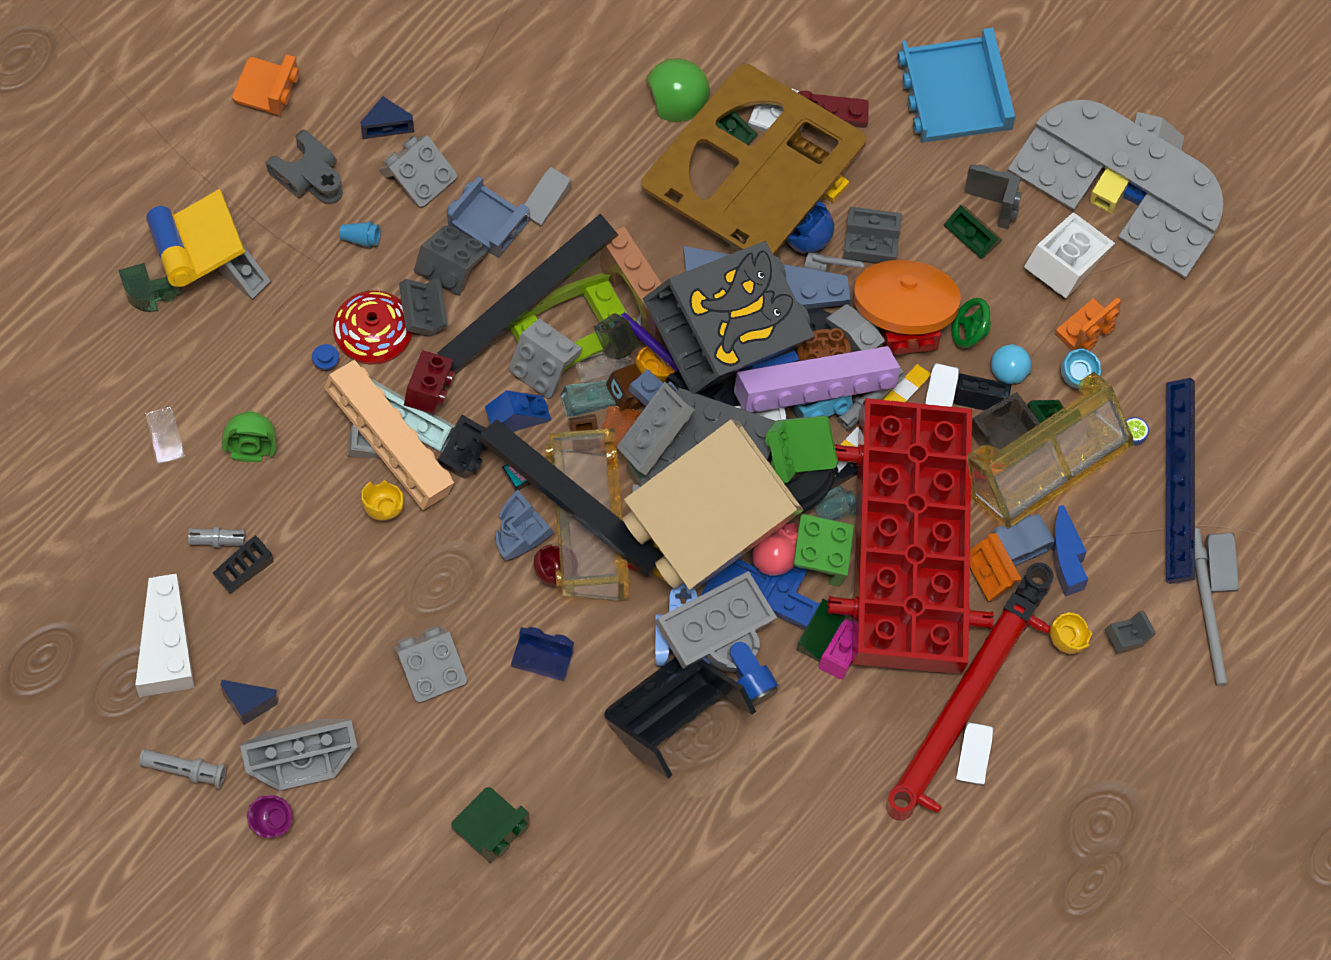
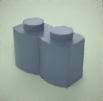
M1031 514L1024 515L1017 520L1016 525H1002L992 532L997 533L1015 567L1029 559L1047 553L1053 549L1055 543L1040 514L1031 516Z

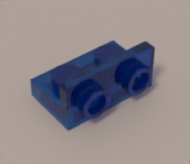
M521 627L511 667L565 682L574 654V642L564 635L556 634L552 636L545 634L542 630L535 627H528V629Z

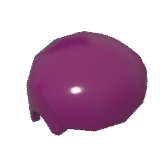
M274 795L258 797L250 804L247 813L249 827L256 835L264 838L283 836L291 829L294 819L291 805L284 798Z

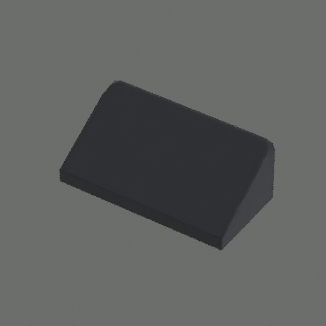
M960 373L953 403L988 412L1005 414L1012 385Z

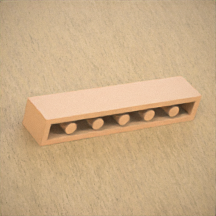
M353 360L329 374L324 386L325 390L354 426H356L358 431L421 509L425 510L448 496L454 484L450 473L440 466L433 452L423 445L416 431L406 424L402 419L400 411L389 403L383 390L376 387L369 378L368 372Z

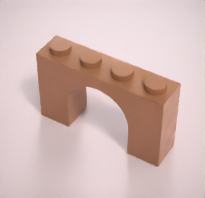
M623 226L616 230L618 236L601 250V269L604 274L611 275L609 281L614 288L624 282L628 284L640 309L641 327L661 345H665L642 299L662 283Z

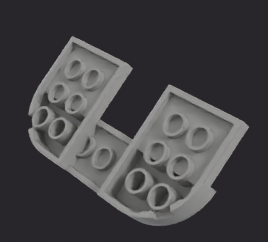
M1072 100L1056 105L1048 110L1037 121L1036 128L1009 166L1008 172L1021 177L1022 181L1073 212L1103 168H1107L1126 179L1129 183L1147 194L1120 233L1118 239L1186 280L1216 235L1221 223L1223 196L1214 174L1198 160L1101 103L1090 100Z

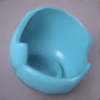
M1014 344L1002 346L991 358V371L1000 382L1006 384L1022 383L1032 371L1030 355L1023 347Z
M1084 348L1070 351L1062 361L1061 375L1065 383L1072 388L1086 389L1098 381L1101 375V363L1094 353Z

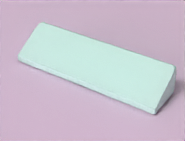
M370 378L376 387L383 390L389 403L400 411L402 419L406 424L416 431L419 440L438 451H442L455 425L436 414L433 415L404 406V396Z

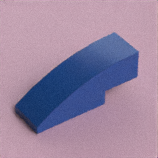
M1061 505L1058 507L1053 528V538L1055 540L1053 558L1058 581L1066 597L1084 590L1087 585L1088 577L1081 565L1087 551L1065 506Z

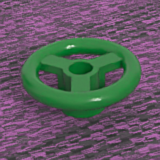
M972 298L960 307L951 329L952 339L958 347H972L989 333L991 328L990 308L984 299ZM980 306L973 315L964 316L970 308ZM960 324H963L966 329L965 340H962L960 337Z

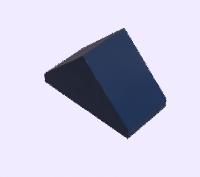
M384 96L381 97L360 122L362 139L414 132L412 114Z
M221 680L222 693L243 725L278 705L279 698L276 689Z

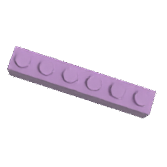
M885 346L737 372L734 393L743 410L753 413L897 387L900 366L889 347Z

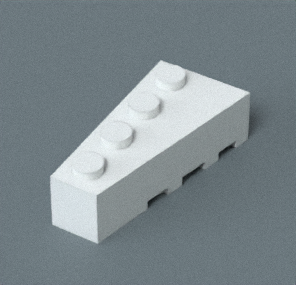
M177 574L152 577L148 580L135 685L139 697L195 688Z

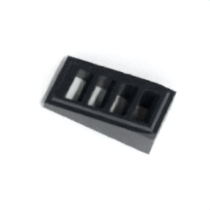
M255 535L213 572V575L227 592L231 594L273 563L272 553ZM255 550L261 555L258 559L252 553ZM247 557L252 562L250 567L243 560ZM236 564H238L244 571L242 574H240L234 567ZM228 570L235 577L233 582L225 574Z

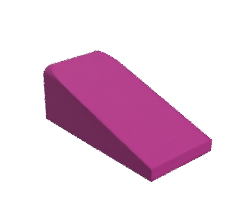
M844 619L822 655L819 669L839 679H844L852 664L853 622Z

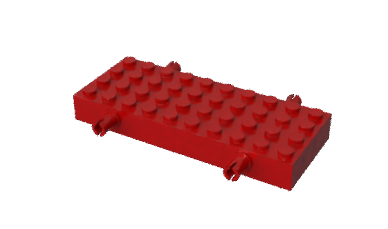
M865 398L859 411L858 446L834 444L838 461L856 463V466H858L854 597L850 599L829 596L827 614L851 615L853 618L852 664L962 674L968 664L969 627L992 629L994 619L992 618L994 617L993 611L970 610L969 587L971 475L994 477L996 460L972 458V409Z

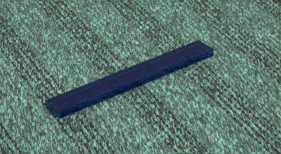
M1192 378L1166 382V581L1169 584L1195 580V381Z

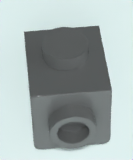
M1145 611L1138 612L1131 619L1111 623L1105 628L1117 653L1140 648L1155 635V630Z

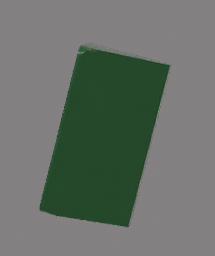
M960 205L944 224L947 229L981 259L988 255L1003 240L963 205Z
M822 599L796 649L819 662L839 626L846 618V615L827 614V608L829 607H827L828 601Z

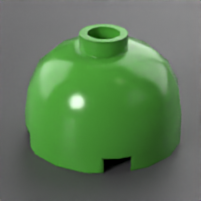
M247 411L237 414L224 427L222 450L224 452L226 450L231 452V458L235 460L259 462L262 461V456L269 454L270 458L276 451L275 427L267 417L257 412Z

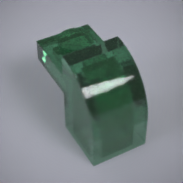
M145 263L119 270L128 302L140 311L157 312L156 302L161 300L170 301L176 296L181 295L180 287L171 285L167 276L150 281Z

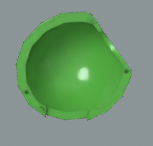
M682 58L667 59L657 64L646 79L648 88L651 90L657 114L661 119L667 121L682 122L694 118L708 102L710 96L709 81L705 72L694 62Z

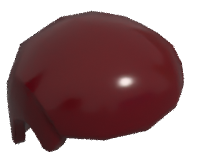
M552 544L540 548L534 555L533 568L536 576L549 586L562 585L570 581L577 573L578 564L575 555L565 545L552 546Z

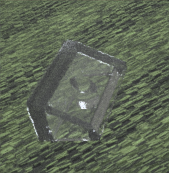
M619 346L588 357L576 363L574 367L581 387L586 389L607 383L613 371L632 365L625 347Z

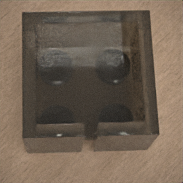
M1018 392L972 418V436L982 450L988 448L986 455L990 460H996V465L994 466H996L999 473L1045 446L1048 433Z

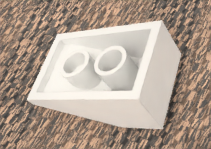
M1073 212L1037 244L1024 267L1035 277L1053 288L1055 292L1067 298L1080 286L1115 243Z

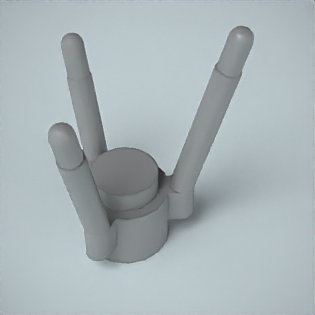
M812 252L808 253L804 266L807 269L827 272L829 264L862 269L864 268V262L829 257Z

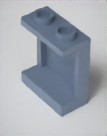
M478 176L474 182L470 181L465 186L463 195L457 201H452L447 208L448 225L457 228L461 233L470 238L478 239L484 247L489 249V253L499 259L530 222V208L522 203L518 207L514 206L485 187L483 178Z

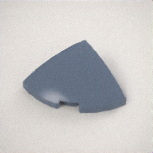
M517 490L507 500L499 514L502 523L501 531H496V543L504 559L509 560L536 547L554 534V531Z

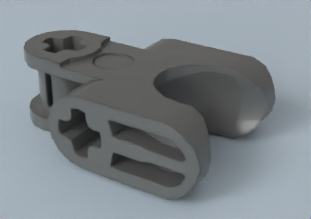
M304 129L295 135L297 147L304 154L299 161L286 162L278 156H272L265 162L268 173L297 197H300L308 190L324 204H335L342 198L341 178L339 173L332 168L337 163L334 154Z

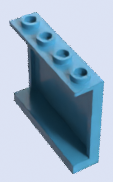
M993 28L983 29L982 37L925 46L908 48L906 40L902 41L901 51L897 52L899 67L903 66L905 73L902 74L903 86L905 89H909L908 107L910 111H914L913 128L915 134L919 133L921 143L1013 129L1015 113Z

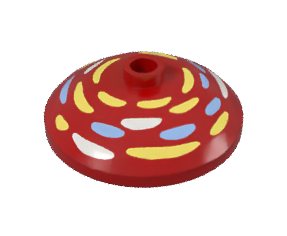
M364 291L351 296L339 307L333 321V334L339 349L350 359L362 364H383L397 358L406 350L413 336V332L406 331L402 301L398 297L384 291ZM370 317H376V318H377V319H376L375 321H373V322L368 321V318H370Z

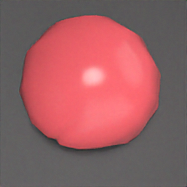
M771 534L753 548V563L759 572L769 576L785 574L794 567L795 546L787 536Z

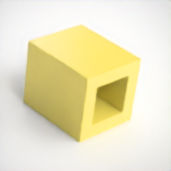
M1106 168L1092 191L1090 203L1113 214L1123 198L1129 181Z

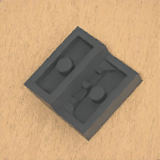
M849 207L843 258L877 263L897 260L902 213Z

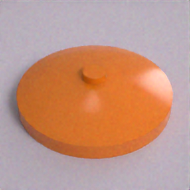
M889 260L876 263L859 274L855 281L853 300L859 313L869 322L882 329L901 334H926L943 329L954 321L959 312L961 294L954 280L936 267L911 260Z

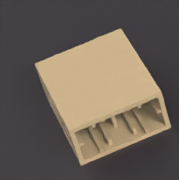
M731 419L626 497L624 500L632 511L623 517V521L642 545L652 538L665 556L655 562V565L673 589H676L685 583L689 590L699 589L804 510L740 422Z

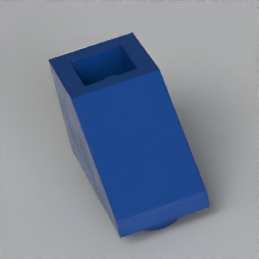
M506 390L485 406L490 424L497 419L512 432L551 420L548 405L544 397L540 395Z

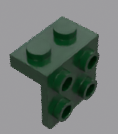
M486 787L452 821L451 825L452 829L491 863L497 856L501 857L508 850L510 843L516 837H520L526 832L530 825L529 812L521 805L515 809L491 787Z

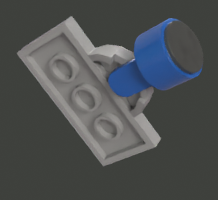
M749 571L656 619V625L683 669L707 657L719 669L736 673L738 678L736 682L744 686L753 706L760 704L778 691L779 684L768 666L764 665L761 667L755 657L760 649V641L756 631L774 622L777 617Z

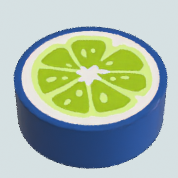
M1138 417L1127 419L1121 428L1122 439L1127 444L1134 446L1144 443L1149 433L1147 423Z

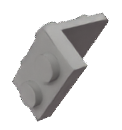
M414 135L402 144L404 149L398 154L395 151L383 160L385 165L379 171L385 178L394 176L418 207H423L457 178V173L428 135L417 138Z
M539 318L521 333L509 365V371L544 397L551 398L555 394L564 368L580 355L582 348Z
M430 627L423 631L424 635L415 639L413 636L405 637L398 641L397 646L392 647L396 658L401 662L412 694L417 702H423L460 687L467 682V677L450 632L444 627Z

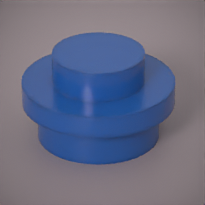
M322 344L314 349L312 361L321 370H331L339 361V353L334 346Z

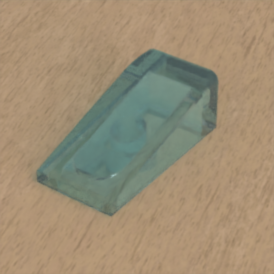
M608 380L565 385L561 392V399L566 416H578L617 406L606 386Z

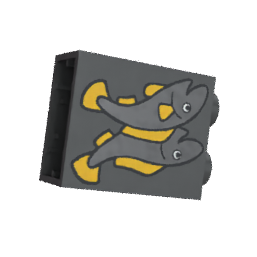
M766 241L671 277L642 298L692 394L737 376V372L746 371L759 363L794 351L815 336L810 328V317L806 308L797 302L785 279L786 271L783 263L772 254Z

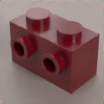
M422 350L407 386L404 406L435 415L438 405H444L448 390H444L445 387H451L455 371L451 370L453 359Z

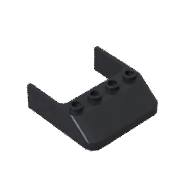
M674 657L609 706L604 716L609 726L632 753L669 779L673 775L660 750L656 748L658 744L674 735L679 728L695 719L700 712L716 703L720 698H728L750 714H754L756 710L744 686L703 659L683 669L677 658Z

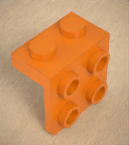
M286 54L282 65L254 57L248 58L233 92V101L280 116L284 105H287L289 102L292 86L299 78L300 68H297L296 57Z

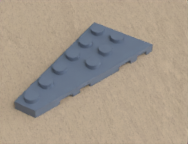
M684 246L686 271L730 254ZM783 264L786 271L785 279L795 299L806 309L851 304L848 276Z

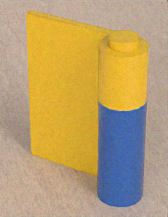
M220 189L176 214H173L168 207L157 206L152 208L146 215V221L168 281L175 287L186 286L246 252Z

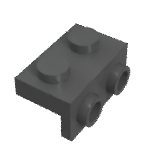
M434 278L427 284L409 279H404L399 283L406 331L433 336L447 326L443 291L439 278Z

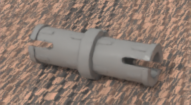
M214 526V529L189 528L188 532L190 534L188 535L189 545H213L214 548H220V546H243L245 544V529H221L220 526Z

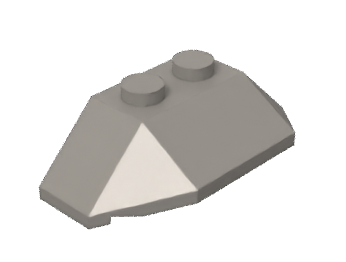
M319 719L268 731L240 744L246 773L279 791L335 778L357 748L351 719Z

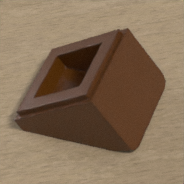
M595 414L568 418L573 447L600 443Z

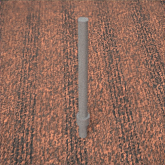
M1194 528L1189 531L1192 550L1190 551L1191 560L1196 567L1216 685L1225 686L1227 685V678L1206 565L1208 555L1206 548H1203L1200 529Z

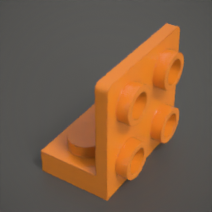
M1117 297L1104 308L1092 298L1058 327L1055 335L1072 351L1080 348L1089 351L1097 343L1098 337L1102 334L1108 335L1115 328L1116 318L1120 314L1121 300Z

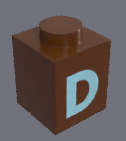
M636 363L613 371L606 383L620 411L628 408L634 410L643 405L628 390L630 384L641 375Z

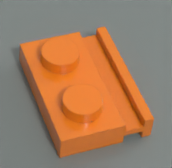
M990 533L988 538L980 541L970 549V568L988 601H996L1011 589L1013 584L1022 580L997 533Z

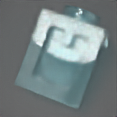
M839 485L830 490L825 498L814 508L819 518L836 521L848 514L856 515L857 498L851 490L848 491Z

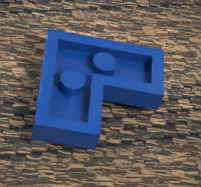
M794 566L785 574L773 576L763 595L776 616L806 629L819 603L797 593L807 575L808 569Z

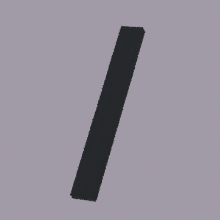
M600 213L437 352L438 355L453 359L451 370L455 371L456 375L615 239L618 233Z
M496 419L479 436L478 441L643 575L648 577L657 568L655 562L665 556L648 541L642 545L620 518L499 420Z

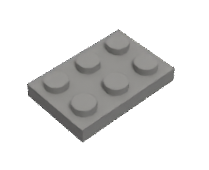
M664 382L616 447L639 472L647 475L650 469L656 465L658 458L667 446L673 442L674 437L682 426L690 419L695 409L671 385Z

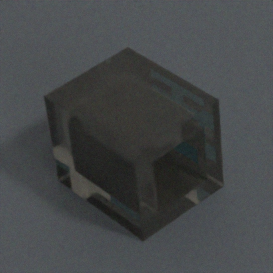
M613 313L593 327L604 352L617 360L629 356L634 349L639 347L629 321L616 313Z

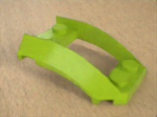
M603 273L572 282L554 290L510 328L518 342L521 333L538 320L536 318L538 314L563 301L583 294L601 326H604L605 330L608 331L610 329L608 322L612 320L618 336L614 338L611 332L608 334L610 341L606 343L601 330H598L574 342L582 348L581 353L564 368V371L588 357L618 346L621 342L630 339L632 341L637 340V337L618 321V318L624 312H627L608 281L611 275Z

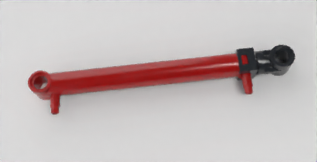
M1034 563L1027 569L1026 575L1015 593H1012L1007 601L1002 614L899 781L890 791L886 811L891 818L897 821L909 819L917 804L935 813L940 812L942 806L924 794L930 782L1022 632L1026 630L1028 625L1045 634H1048L1051 626L1034 616L1041 601L1049 592L1054 578L1053 571L1047 564ZM1039 577L1043 579L1045 583H1035L1032 580V578ZM896 799H904L907 801L908 806L899 807L894 801Z

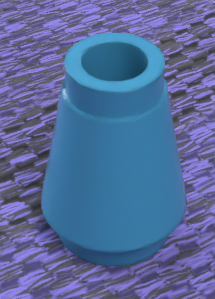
M373 221L342 224L340 227L341 240L369 248L372 245L377 246L379 244L380 226L374 224Z

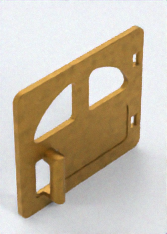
M741 64L732 72L641 180L642 189L739 250L766 241L772 254L775 255L865 147L866 135L858 128L754 66ZM773 104L783 108V112L753 146L745 144L716 125L726 115L747 106ZM803 124H808L837 141L838 145L829 153L802 137L800 128ZM700 143H708L739 163L708 199H700L696 195L689 176L691 159L697 145ZM672 191L682 198L677 203L667 197V195ZM736 232L748 238L745 244L733 237Z

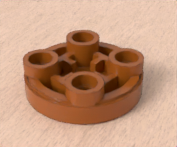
M820 329L812 331L815 336L797 349L799 361L850 353L851 345L841 329Z

